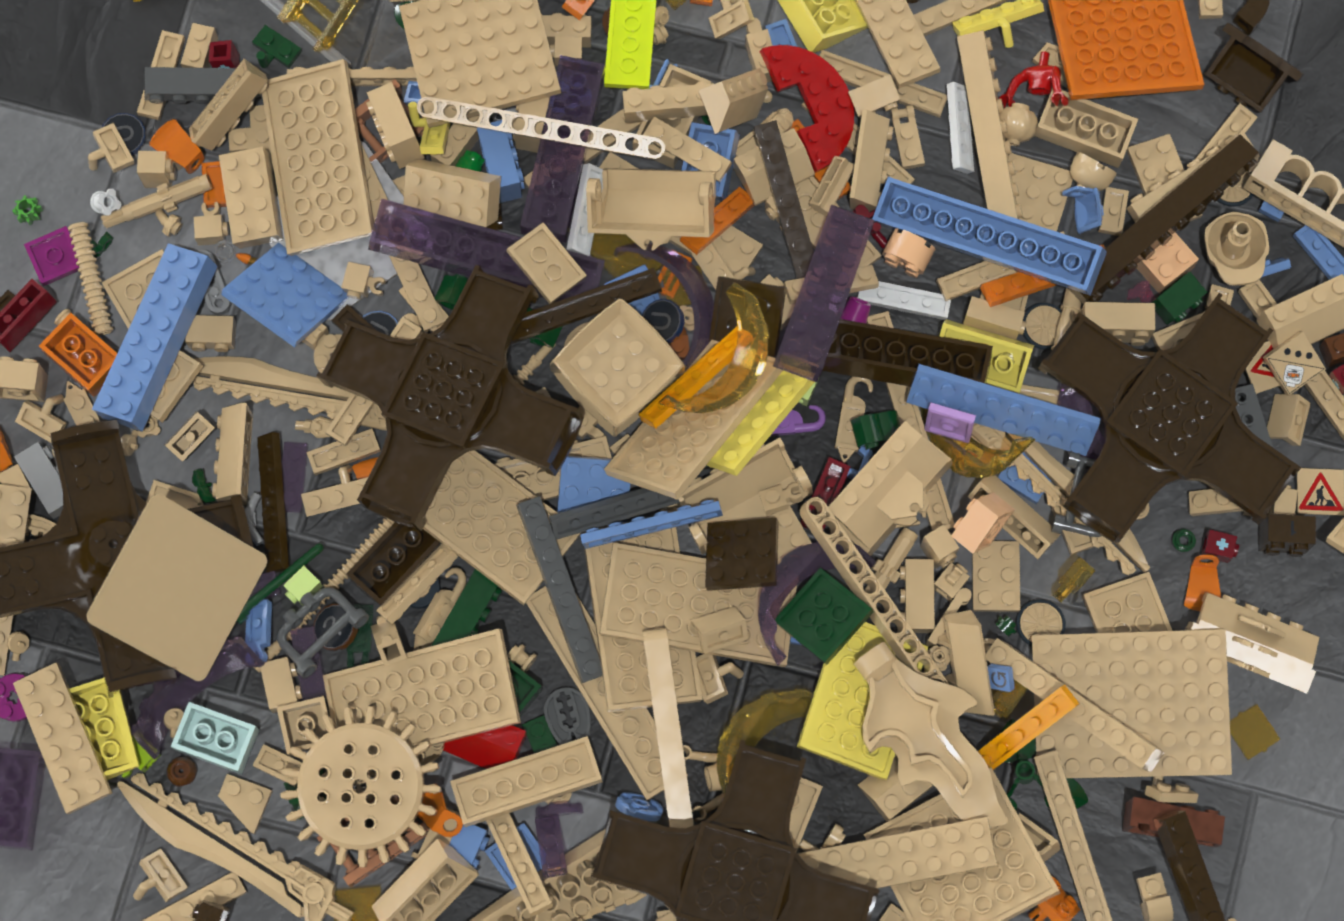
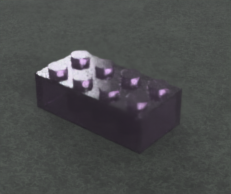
M0 748V848L33 850L45 761L40 751Z

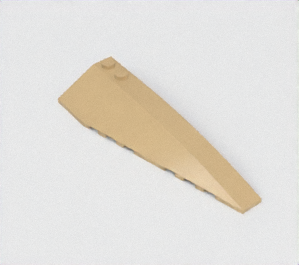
M604 829L538 872L554 907L531 917L516 887L470 921H576L580 918L584 921L598 913L616 910L615 907L633 904L647 894L591 879V873L594 871L606 829Z

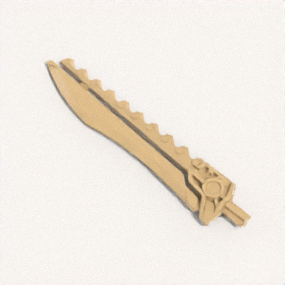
M219 356L195 359L203 365V368L197 375L210 377H195L192 383L198 391L212 387L213 392L217 395L231 391L232 396L236 399L249 395L255 403L266 399L270 400V404L274 407L287 403L294 412L305 407L308 408V412L313 416L324 411L327 412V416L332 420L335 419L346 401L222 381L220 379L347 400L351 395L350 392L335 386L333 388L325 386L318 378L282 369L255 358ZM373 405L361 426L387 431L386 420L381 415L382 411L378 405Z
M974 423L972 436L985 448H989V452L994 454L1000 452L1005 466H1015L1018 478L1024 481L1030 479L1033 492L1038 494L1044 492L1048 505L1054 508L1059 506L1062 515L1065 516L1067 509L1063 505L1067 498L1005 437V432ZM1007 433V436L1069 497L1074 474L1053 458L1038 442ZM1074 518L1076 524L1087 526L1078 518ZM1129 529L1117 546L1143 572H1147L1150 566L1134 534ZM1103 536L1091 537L1092 546L1105 548L1107 560L1112 562L1118 560L1120 562L1123 574L1129 576V574H1133L1136 571L1134 564L1112 544L1113 542Z
M137 773V775L131 778V781L158 798V803H155L122 781L117 783L124 797L137 814L156 833L174 847L200 856L237 874L277 901L298 918L305 917V921H322L326 915L338 921L352 920L354 912L335 902L336 883L302 864L300 865V862L292 861V863L286 864L282 852L274 851L270 855L265 842L257 841V843L252 845L247 832H240L235 835L230 822H222L217 825L213 813L205 812V814L200 815L196 803L188 802V804L183 805L178 793H171L166 796L160 783L148 786L144 774ZM168 805L284 878L288 891L302 901L304 907L287 895L286 887L282 882L166 810Z

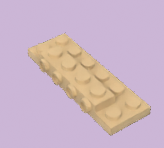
M606 436L578 443V440H575L568 456L612 459ZM510 457L499 459L494 464L536 497L540 496L541 501L558 497L560 470L556 476L546 473L540 467L517 458L511 460Z

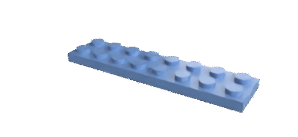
M921 364L918 365L906 403L929 409L930 403H935L976 415L974 422L976 424L1063 450L1080 453L1083 456L1087 455L1100 424L1099 417Z

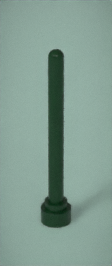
M320 543L316 544L251 597L243 607L237 619L238 623L241 625L246 621L250 610L324 550V546Z

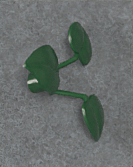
M1014 719L1009 720L1001 733L1016 721ZM1036 738L1004 761L1006 763L1018 761L1015 769L1016 779L1006 794L1015 811H1017V804L1010 797L1019 783L1029 784L1035 780L1043 788L1041 779L1035 774L1034 765L1029 761H1023L1034 756L1036 752ZM1067 778L1076 809L1087 804L1088 797L1077 781L1073 778ZM1045 795V803L1047 807L1050 809L1047 797Z

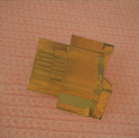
M1079 557L1058 580L1061 585L1052 596L1061 603L1070 593L1075 594L1096 570Z

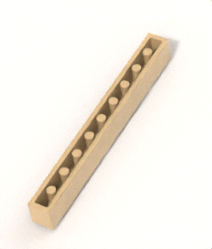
M984 30L957 36L987 209L1020 220V217H1023L1021 204H1017L1016 196H1019L1017 182L1013 183L1012 175H1016L1013 161L1009 162L1008 154H1012L1009 140L1006 141L1004 136L1005 133H1008L1005 120L1000 119V113L1004 111L1002 99H998L997 92H1000L1001 89L998 78L994 79L993 71H997L995 59L990 56V51L993 50L991 37L987 38Z

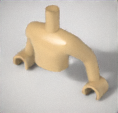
M683 745V751L686 752L685 761L691 759L715 763L704 767L707 787L710 792L723 791L722 794L704 806H697L692 809V811H699L701 814L700 818H696L693 821L700 822L706 817L707 813L719 807L725 796L733 766L730 757L727 755L694 752L689 746Z

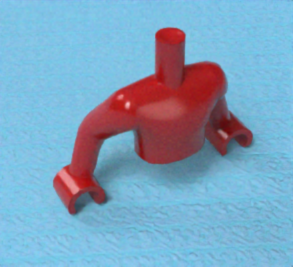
M1041 52L1039 66L1028 67L1012 79L1006 94L999 98L1002 99L1004 108L1007 102L1009 107L1012 106V103H1016L1012 98L1019 85L1025 81H1029L1028 91L1035 95L1050 94L1053 86L1052 102L1058 106L1061 100L1064 106L1068 105L1069 100L1061 90V70L1057 66L1048 65L1049 52Z

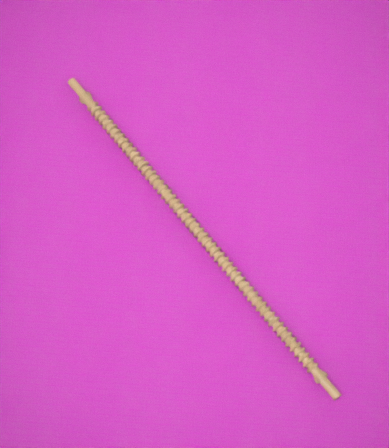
M542 346L535 355L531 356L526 365L521 366L522 370H517L518 374L513 375L514 381L524 385L523 381L528 380V375H533L532 371L542 364V360L553 348ZM383 518V523L378 524L379 528L373 529L374 533L369 534L370 538L364 539L365 543L360 544L361 548L355 549L356 553L351 554V559H346L347 563L342 564L341 570L337 569V574H332L333 579H328L329 583L327 585L323 584L324 588L339 589V584H344L343 580L348 579L346 573L395 522ZM330 597L324 598V599L320 602V605H321V604L325 605V604H326V603H325V600H326V599L329 600ZM315 611L309 612L297 628L289 631L287 641L293 640V635H298L297 631L303 629V624L307 625L306 621L312 619V614L316 615ZM277 640L267 647V662L271 661L275 655L278 656L282 650ZM260 660L253 666L259 673L261 672L260 663H263Z

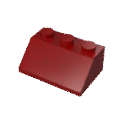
M510 725L445 742L443 751L484 769H489L516 760L525 742L527 733L525 730Z

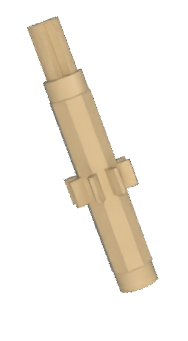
M204 174L171 187L168 186L167 182L156 186L158 189L156 193L132 201L120 209L111 212L109 216L102 215L103 225L107 229L161 209L166 210L167 213L178 209L177 203L213 189L208 175Z
M905 527L883 561L876 560L871 568L875 571L874 575L884 589H886L890 581L894 584L901 576V573L897 570L918 538L917 534ZM869 585L864 590L868 594L871 592Z

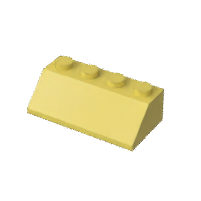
M945 319L939 337L993 346L986 383L1020 393L1034 345Z

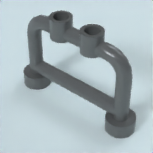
M1073 451L1069 452L1066 467L1076 469L1070 495L1083 479L1086 467L1091 468L1096 459L1080 456V453H1074ZM1066 510L1065 516L1055 515L1052 532L1061 534L1062 530L1089 537H1101L1100 534L1088 526L1073 523L1075 516L1068 510Z
M323 588L315 595L311 592L306 593L300 600L303 606L297 612L294 609H290L283 615V619L286 622L278 631L277 641L281 649L297 665L296 672L303 679L310 677L317 669V665L311 658L348 623L355 629H358L369 619V615L362 608L356 609L335 588ZM332 597L346 613L300 655L287 641V634L290 630L297 628L309 612L315 611L324 598Z

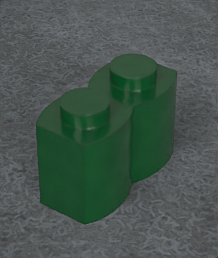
M897 410L863 415L851 420L857 447H865L866 450L878 448L879 444H885L901 426Z

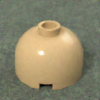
M1077 152L1070 166V174L1072 179L1077 182L1076 186L1092 189L1098 188L1099 191L1106 189L1117 175L1109 167L1100 164L1095 159L1081 152Z

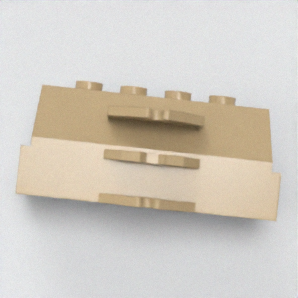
M604 168L602 170V193L599 178H589L587 181L588 233L626 234L643 250H646V244L652 241L653 246L651 249L655 250L658 246L668 243L672 236L710 237L714 232L716 172Z
M904 421L828 508L852 543L870 558L896 528L920 525V521L916 519L917 513H921L923 518H926V510L930 505L927 493L953 465L952 460L920 432Z
M778 438L767 445L763 444L737 476L713 469L710 472V476L702 480L701 477L695 479L678 501L681 507L686 505L691 507L699 506L701 502L706 500L719 501L723 516L691 523V526L688 527L701 554L707 552L708 523L765 519L772 515L766 516L759 496L760 491L781 485L782 490H785L790 484L798 483L800 490L792 494L797 495L801 493L803 499L813 494L812 484L802 466L795 469L785 450L784 443L781 438ZM788 502L787 504L792 506L796 503Z
M1207 592L1204 593L1202 598L1203 604L1197 622L1189 621L1184 631L1226 629L1227 662L1301 692L1308 693L1316 671L1312 670L1319 642L1318 636L1303 631L1304 626L1290 621L1289 625L1280 622L1281 617L1270 612L1267 613V616L1258 613L1259 608L1246 603L1244 607L1235 604L1237 599L1223 594V597L1220 598Z

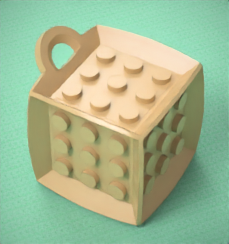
M618 299L590 322L579 325L568 335L564 348L551 361L550 370L574 400L598 420V424L613 437H617L618 434L640 418L638 415L685 373V365L649 322L623 299Z

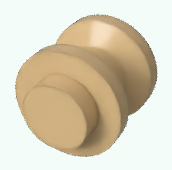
M523 644L519 647L515 645L507 656L510 658V662L513 664L517 663L521 670L526 673L537 659V655L534 653L529 656L524 652L525 646Z

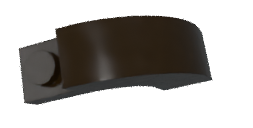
M1246 0V4L1238 11L1233 23L1250 36L1264 18L1270 0Z

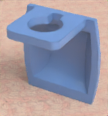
M1074 186L1062 191L1063 196L1075 198V221L1078 234L1102 225L1104 212L1098 188Z

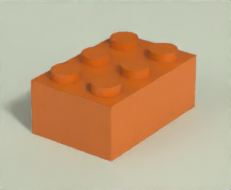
M72 313L39 345L47 357L93 397L100 392L117 355V352Z

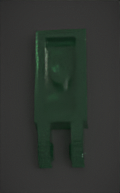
M352 604L356 609L362 608L369 615V619L362 627L358 628L354 641L347 647V669L354 667L355 653H363L361 665L369 663V653H371L373 605Z

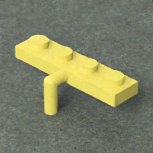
M1040 0L1006 2L999 7L985 9L972 16L961 17L959 20L952 22V26L958 36L982 30L987 31L1000 26L1002 28L1004 45L1006 48H1010L1014 45L1010 23L1044 12V6Z
M408 103L412 126L424 127L420 144L421 154H444L450 123L429 128L426 118L419 117L417 103Z

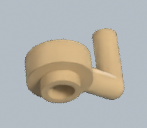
M835 824L820 849L834 847V845L839 846L846 836L842 833L844 828ZM804 839L799 845V848L805 852L819 850Z

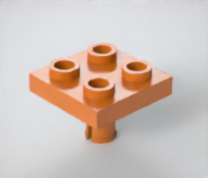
M1052 877L1060 893L1038 904L1028 915L1032 920L1039 914L1034 921H1043L1047 917L1051 921H1070L1081 909L1078 907L1076 900L1072 896L1067 895L1061 888L1059 881Z

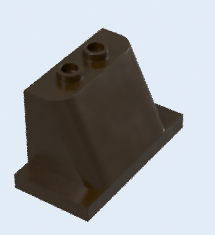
M1227 23L1223 31L1232 37L1205 74L1218 83L1217 88L1225 94L1232 92L1237 96L1235 100L1238 103H1241L1244 107H1247L1249 104L1261 113L1289 76L1296 81H1300L1305 73L1231 23Z

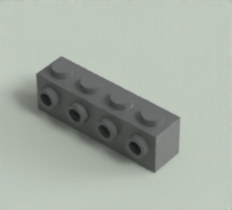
M145 67L144 100H150L151 103H162L163 100L173 101V103L177 104L186 103V101H196L199 104L209 103L236 68Z
M1253 384L1235 388V401L1238 402L1236 409L1241 421L1254 435L1273 447Z

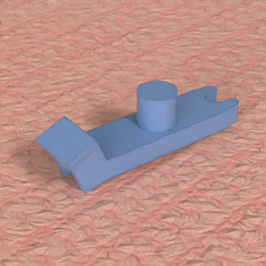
M861 447L858 450V454L863 458L859 471L850 468L847 478L853 480L869 462L874 454L871 450H866L865 447Z

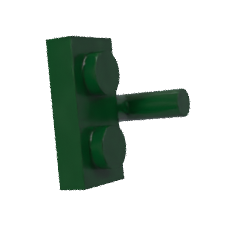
M267 25L263 26L252 41V44L261 50L256 54L261 68H267L273 59L290 68L302 53V49Z

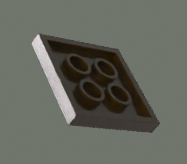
M718 276L709 342L712 339L720 342L735 327L739 326L751 332L755 338L746 350L777 356L787 287Z
M777 518L708 523L705 580L707 591L777 586L779 529Z

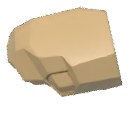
M785 108L773 112L761 124L776 120L780 134L791 129L794 120L792 112Z

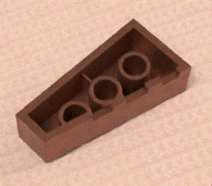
M1133 797L1126 802L1122 828L1124 832L1159 837L1153 821L1154 818L1173 810L1186 811L1197 844L1211 847L1222 845L1225 816L1219 815L1218 811L1206 809L1202 812L1195 810V807L1181 805L1179 807L1168 802H1155L1139 797Z

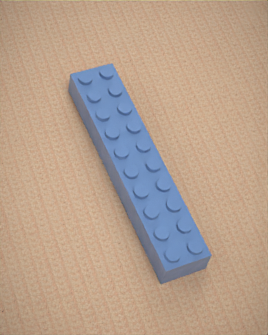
M891 177L887 178L872 218L874 222L880 223L883 227L892 230L898 228L901 233L903 230H906L928 242L1090 296L1107 253L1102 246Z

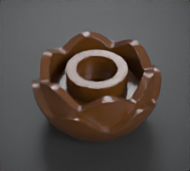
M177 757L167 767L168 779L178 787L191 784L197 773L195 763L188 757Z

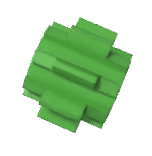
M24 195L23 199L15 201L17 206L12 211L15 215H19L17 217L19 223L27 221L31 225L33 221L40 220L38 215L41 214L40 212L43 211L41 205H37L38 200L35 197L28 199ZM31 208V210H30L29 212H27V213L24 212L25 209Z

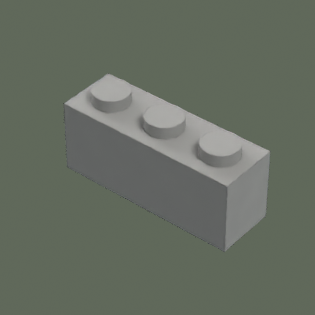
M37 442L14 456L49 515L55 519L60 516L63 509V492L57 466H54L51 461L54 456L47 446L43 448Z

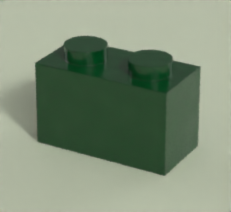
M1189 271L1151 303H1155V311L1167 325L1173 320L1178 323L1188 315L1185 311L1189 307L1194 310L1204 301L1201 297L1207 291Z

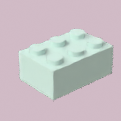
M188 702L171 747L177 752L242 775L259 729L252 724Z

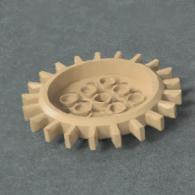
M346 707L343 712L346 722L344 726L336 728L333 719L329 715L322 716V721L328 730L327 734L319 738L314 731L308 728L303 731L305 737L313 743L308 753L300 748H290L289 752L294 757L302 759L303 762L300 771L291 768L282 769V775L287 778H297L298 783L297 790H286L281 793V798L287 800L298 798L301 808L290 812L286 819L287 821H297L304 816L309 826L301 831L297 837L300 841L309 839L314 832L322 837V841L316 847V855L322 856L330 843L339 846L336 856V864L338 865L344 864L349 849L358 850L359 867H367V850L375 848L378 849L380 860L383 863L390 862V855L386 845L396 841L399 849L407 853L410 851L408 842L402 837V834L408 828L412 829L417 835L425 836L427 833L423 826L415 822L418 813L424 812L427 815L437 814V810L434 807L424 805L422 802L424 793L436 794L441 792L442 787L436 784L425 785L424 774L439 769V764L430 762L421 766L417 756L426 752L431 745L426 741L421 742L413 749L406 741L415 732L416 727L413 724L406 726L400 735L391 731L392 726L396 722L397 714L390 712L386 716L384 725L381 727L373 723L375 717L374 707H367L364 723H354V713L350 707ZM347 745L353 746V752L347 754L345 751ZM373 745L378 748L377 753L374 755L369 752V748ZM323 768L328 770L326 777L320 776V770ZM346 769H350L352 771V776L350 778H346L344 776V771ZM370 770L376 771V777L374 779H370L368 777V772ZM396 770L401 774L398 780H394L392 777V773ZM359 779H363L367 784L365 792L359 794L354 790V783ZM322 792L327 795V799L324 802H321L318 798ZM346 793L351 796V800L348 803L343 801V795ZM373 794L375 801L370 804L367 802V796ZM393 795L399 796L400 800L397 804L391 802ZM371 818L374 821L372 828L366 826L367 819ZM342 819H349L350 824L348 827L342 826Z

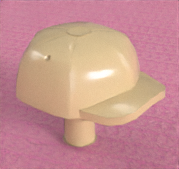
M1230 212L1217 217L1205 229V247L1210 264L1216 268L1221 279L1229 285L1239 286L1257 282L1264 273L1265 258L1269 254V241L1264 223L1249 214Z

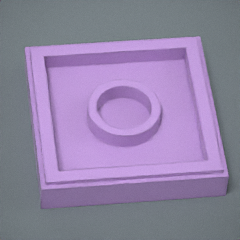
M930 403L924 430L969 443L976 415Z

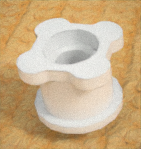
M108 189L106 192L97 191L90 200L91 208L105 216H109L112 211L121 208V202L117 199L114 189Z

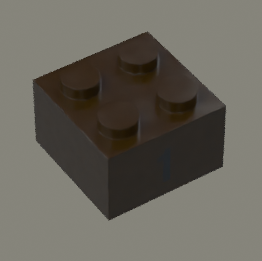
M1268 514L1259 525L1258 551L1265 552L1266 555L1275 556L1280 555V553H1289L1291 557H1301L1316 544V516Z

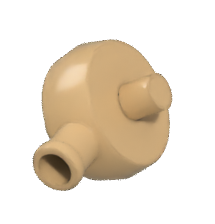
M133 430L131 434H124L120 438L124 456H130L138 449L136 438L139 436L137 434L138 431Z
M13 632L7 639V647L13 653V661H19L20 654L29 647V638L23 632Z
M178 708L168 710L163 719L165 726L171 730L170 737L172 738L175 737L184 712Z

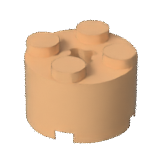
M895 228L882 255L886 259L884 263L893 268L900 266L906 269L905 273L907 275L917 278L919 274L922 275L935 252V247L931 244L930 248L925 245L926 240L906 230L899 233L898 228Z

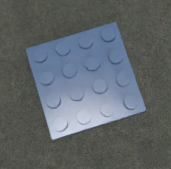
M279 242L225 286L221 293L222 296L293 347H296L344 305L349 298L339 285L300 257L288 255L286 247Z

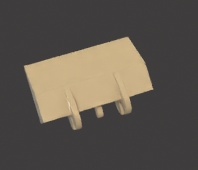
M972 610L943 615L946 634L939 636L938 639L939 644L949 649L952 673L945 677L950 685L963 689L977 701V706L966 710V713L994 716L995 712L980 622Z

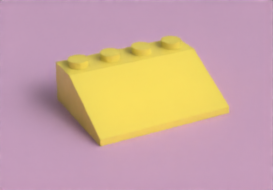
M778 0L807 50L813 53L827 49L868 28L855 0Z
M104 678L70 688L106 779L110 780L139 767L121 691L114 692V697L109 698Z

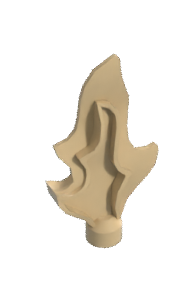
M885 642L878 644L861 656L854 663V666L867 681L870 689V701L863 723V743L869 754L880 747L892 748L899 759L898 779L901 787L915 781L931 783L962 821L988 817L990 828L1006 825L1008 819L997 801L990 769L983 757L963 736L959 728L958 718L966 710L977 706V701L961 688L932 680L914 672L896 659Z

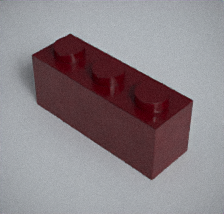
M32 278L0 312V345L9 352L18 345L57 303L50 293Z
M829 457L811 498H821L829 506L839 495L851 466ZM809 505V511L817 515L816 507ZM802 519L800 522L802 527L809 529Z

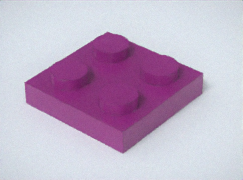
M67 226L24 244L42 286L71 275L80 268L76 265L78 259H75L74 255L76 252H73L74 245L71 244L73 239L69 236L70 232Z

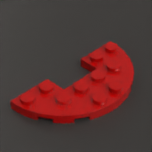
M775 45L762 48L760 54L777 91L779 92L797 85L815 124L799 129L796 133L805 146L814 172L817 173L828 167L834 156L841 155L851 138L854 126V107L848 93L849 89L831 64L809 50L790 45Z

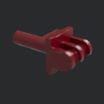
M858 205L852 211V218L857 223V228L864 225L881 248H885L888 240L879 231L881 224L871 221L875 210L870 213L864 205Z

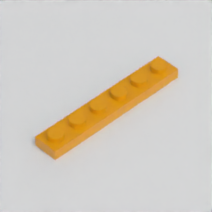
M739 326L735 327L638 415L641 421L655 429L663 424L667 418L755 340L753 334Z
M1064 684L978 752L985 760L989 768L992 767L994 770L1080 703Z

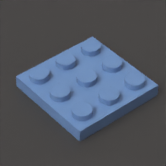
M567 456L560 469L557 513L629 493L630 483L606 474L604 468L612 460L610 458ZM627 519L618 522L625 523L627 522Z

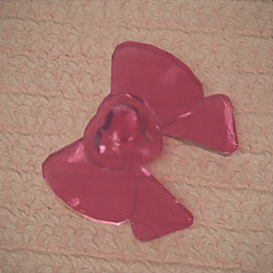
M1142 281L1134 289L1128 291L1127 300L1140 297L1142 303H1151L1156 298L1150 290V283Z

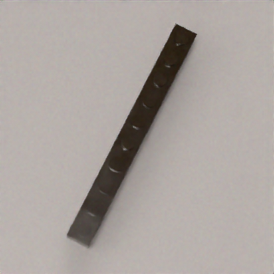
M1241 134L1238 135L1105 248L1107 253L1091 296L1072 289L1069 290L1083 305L1085 302L1100 301L1103 293L1108 289H1114L1120 283V278L1125 274L1130 275L1133 273L1140 261L1143 259L1148 260L1155 253V249L1159 245L1164 246L1172 239L1173 233L1186 228L1190 223L1189 220L1195 215H1201L1206 210V205L1212 200L1214 202L1219 200L1224 194V190L1229 186L1234 187L1246 171L1248 173L1253 171L1258 165L1259 152Z

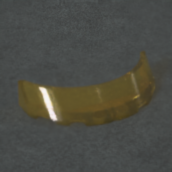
M735 282L726 290L736 315L738 338L734 357L722 378L707 391L697 396L676 400L666 395L659 404L688 413L713 412L734 404L753 388L757 382V377L762 374L767 361L769 337L768 325L765 323L764 316L759 307L760 303L754 294Z
M920 407L925 427L928 409ZM926 431L930 442L951 458L953 464L950 468L952 471L968 478H986L999 474L1009 467L1035 441L1033 437L1015 439L1010 450H995L980 444L972 437L969 443H965Z
M805 689L767 693L753 703L745 705L730 720V725L725 728L718 745L717 774L724 795L740 740H745L746 745L755 747L761 738L776 726L794 718L807 716L813 693Z

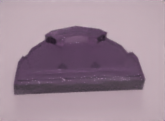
M580 803L547 805L543 808H536L535 815L536 818L581 814L583 813V805Z

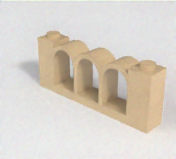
M1272 140L1243 188L1344 247V222L1330 214L1335 205L1344 204V188L1342 189V184L1338 178L1326 171L1314 172L1312 164L1306 158L1299 155H1291V149ZM1284 171L1295 173L1302 181V188L1299 194L1275 182L1274 180L1277 175ZM1312 187L1319 188L1327 193L1330 203L1326 211L1303 198L1307 189Z

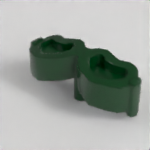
M107 231L100 238L98 244L94 240L90 243L94 246L92 250L95 251V255H93L95 258H98L102 252L106 251L112 243L113 237Z
M203 469L194 470L192 483L197 487V494H199L202 502H214L215 499H213V495L208 488L212 484L211 482L205 483Z

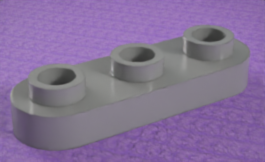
M197 251L198 253L207 255L216 264L213 255L209 251ZM217 267L211 280L215 281V285L213 287L208 286L204 299L213 314L223 315L229 311L231 301L221 295L225 285ZM217 302H223L221 307L215 306Z

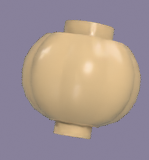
M1012 103L1011 107H1005L1004 111L1000 113V119L1005 120L1008 132L1004 134L1005 140H1009L1011 146H1019L1020 143L1029 141L1036 133L1038 119L1035 113L1029 110L1030 106Z

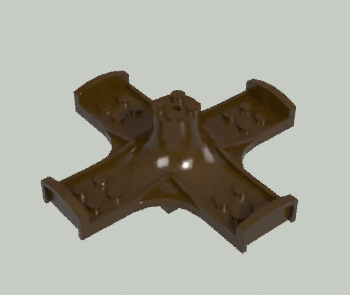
M475 265L455 307L443 325L430 334L422 332L420 338L412 340L394 338L345 319L344 324L346 328L323 373L318 372L316 376L325 386L330 388L335 386L372 401L379 406L382 411L381 415L386 420L387 435L383 449L357 498V501L365 509L404 526L422 531L425 526L423 517L450 464L469 451L483 448L502 452L540 467L546 473L556 476L573 447L584 417L578 408L528 390L514 381L508 371L507 349L529 304H535L539 297L532 285L528 284L527 288L484 273L480 266Z
M1220 293L1212 301L1188 336L1175 347L1164 351L1159 349L1158 352H1142L1130 347L1078 312L1071 326L1048 357L1043 359L1038 368L1045 375L1049 372L1083 396L1100 412L1105 425L1104 446L1097 460L1069 496L1063 507L1089 528L1116 545L1125 536L1151 498L1165 485L1180 480L1203 482L1253 516L1251 520L1260 525L1292 478L1302 468L1254 435L1240 419L1236 409L1238 402L1235 401V388L1242 373L1273 330L1269 328L1266 331L1221 300L1223 295Z
M117 420L101 421L52 432L51 443L63 492V509L57 524L43 537L29 542L0 547V618L40 609H61L74 614L75 619L80 618L89 626L96 641L109 698L114 697V692L166 680H170L171 684H175V669L91 625L87 620L89 608L147 504L136 494L130 481ZM240 495L233 496L228 501L187 509L253 547Z
M742 739L740 740L725 796L713 815L707 820L702 821L701 824L688 828H674L610 810L609 821L594 871L591 873V879L603 881L656 898L668 907L676 921H870L875 901L880 891L873 887L822 873L803 861L796 852L797 848L793 846L789 829L791 811L807 758L802 757L801 760L771 753L746 745L745 740Z

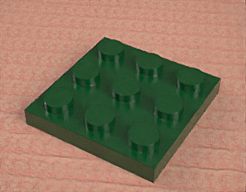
M819 568L774 619V622L823 663L828 665L874 611L823 569Z

